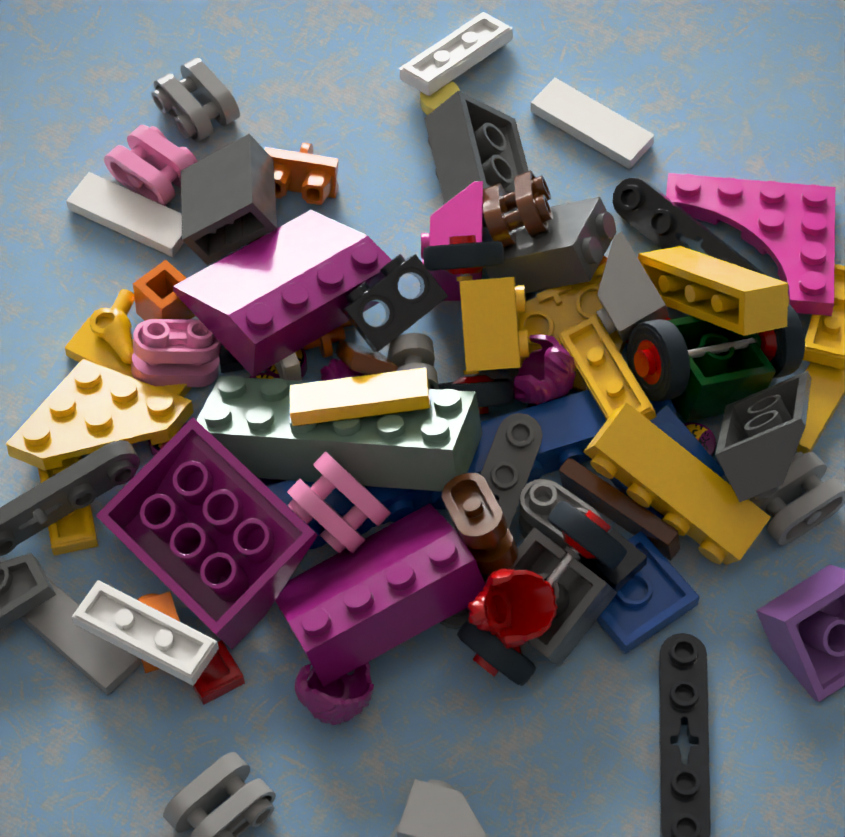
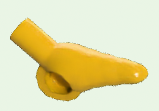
M122 289L111 309L100 308L94 311L91 315L90 327L94 334L105 339L123 363L130 365L134 351L131 333L132 325L127 315L135 298L134 293Z

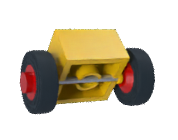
M476 235L449 237L448 245L427 246L424 248L423 257L424 266L429 271L445 270L451 275L461 274L460 277H456V280L460 283L466 370H463V374L468 376L459 377L454 382L438 384L439 389L476 392L479 414L489 413L488 407L513 403L514 386L512 380L491 379L487 375L477 374L482 370L520 368L521 358L529 357L528 329L519 330L518 313L526 312L524 285L516 286L515 277L472 280V276H470V273H479L484 267L504 264L502 242H476Z

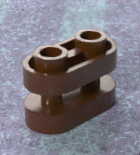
M531 170L514 177L515 191L506 194L500 183L483 189V214L487 228L493 241L502 242L503 248L517 242V228L525 226L527 232L532 237L547 231L548 221L553 219L548 200H551L548 185L542 175L535 177Z
M464 473L451 479L443 488L442 499L458 535L475 558L480 572L491 575L496 570L510 568L518 557V548L508 528L503 512L485 478L477 473Z

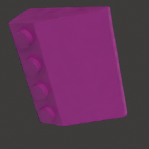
M309 210L174 285L173 292L254 377L348 322V318L341 311L350 304L345 296L365 281L370 287L384 277L380 269L392 259L368 235L313 210ZM368 302L365 305L363 312L377 305L379 302Z
M193 417L96 515L116 537L232 650L265 617L318 536Z
M430 503L365 538L364 543L354 553L345 549L340 554L338 553L288 580L275 600L323 687L467 608L468 603L474 601L479 592L483 590L485 582L475 558L456 530Z

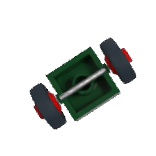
M790 304L788 306L787 327L745 336L694 316L671 320L656 319L640 323L632 330L627 347L628 366L648 400L665 401L671 399L684 421L688 422L722 415L725 412L726 405L768 388L772 378L784 377L794 373L800 367L804 357L805 337L799 316Z

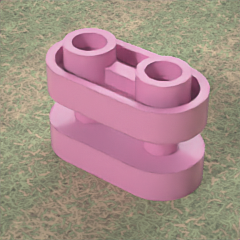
M140 125L127 137L131 150L117 145L104 157V162L112 176L125 187L166 206L176 195L171 183L181 188V170L198 161L190 150L185 147L179 148L167 140L158 128Z
M151 319L141 322L135 328L133 334L134 353L132 355L131 367L132 376L135 379L153 386L187 383V387H205L217 379L221 342L200 320Z
M325 451L313 464L322 476L311 487L302 479H299L287 491L293 498L288 506L305 523L308 524L313 518L325 528L320 536L339 554L345 548L354 553L366 540L357 531L360 525L369 518L377 526H380L391 512ZM335 488L354 504L343 517L325 501L326 497Z

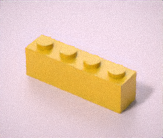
M682 246L638 254L640 263L650 276L652 283L667 307L743 336L787 327L789 296L788 283Z
M627 402L613 411L583 451L592 459L590 464L598 473L609 479H613V477L618 479L628 487L626 493L632 500L643 507L648 508L652 506L664 516L663 521L678 530V535L685 536L687 534L700 544L698 547L699 552L715 564L720 565L724 563L728 565L740 561L771 518L749 499L739 502L729 483Z

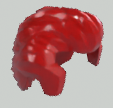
M506 568L496 570L488 577L483 590L479 592L474 601L468 603V609L470 610L468 621L472 625H476L477 629L490 631L492 635H496L506 648L520 647L527 641L540 637L551 627L558 608L555 604L556 596L554 595V589L549 582L544 581L542 576L532 571Z

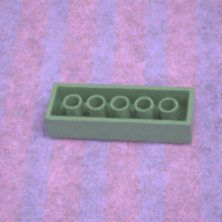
M220 376L196 419L257 478L293 481L302 479L307 482H316L322 474L313 464L326 451L363 486L441 492L451 479L468 473L483 435L476 392L457 391L454 389H429L430 408L292 426L290 417V385L311 382L283 380L280 378L261 379Z

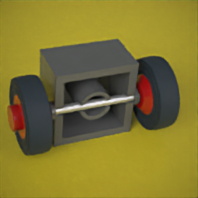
M563 500L555 506L547 519L555 528L562 532L564 541L572 548L570 549L566 546L563 550L534 527L518 547V557L515 563L508 568L532 571L542 576L544 581L549 582L554 589V595L556 596L555 604L558 608L551 627L540 637L527 642L559 667L617 594L611 586L580 563L582 558L578 554H581L586 559H596L608 569L614 570L627 553L625 547L608 534L611 526L591 510H588L584 515ZM468 619L457 633L459 639L477 653L472 660L494 677L498 672H501L517 685L523 686L537 668L532 661L522 654L520 647L506 648L496 635H492L490 631L477 629L476 625L469 623Z

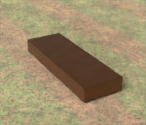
M340 339L335 352L337 357L351 370L366 375L395 372L398 368L396 364L382 353L373 352L369 348Z
M568 458L560 467L559 474L562 487L632 535H636L639 532L645 534L662 555L670 561L680 550L678 530L572 458Z

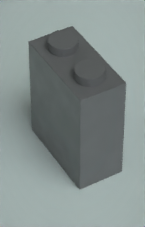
M250 134L181 170L182 241L207 265L277 229L274 161Z
M600 197L552 206L550 208L553 219L548 221L547 231L531 237L525 226L517 228V242L503 248L504 264L485 267L490 279L515 277L516 286L524 285L525 293L589 282L617 232L613 216L607 212Z

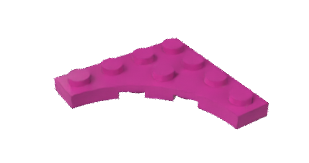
M668 173L666 196L695 219L714 225L722 221L742 231L741 238L762 255L769 254L778 267L780 280L788 283L789 304L796 313L832 316L834 306L835 187Z

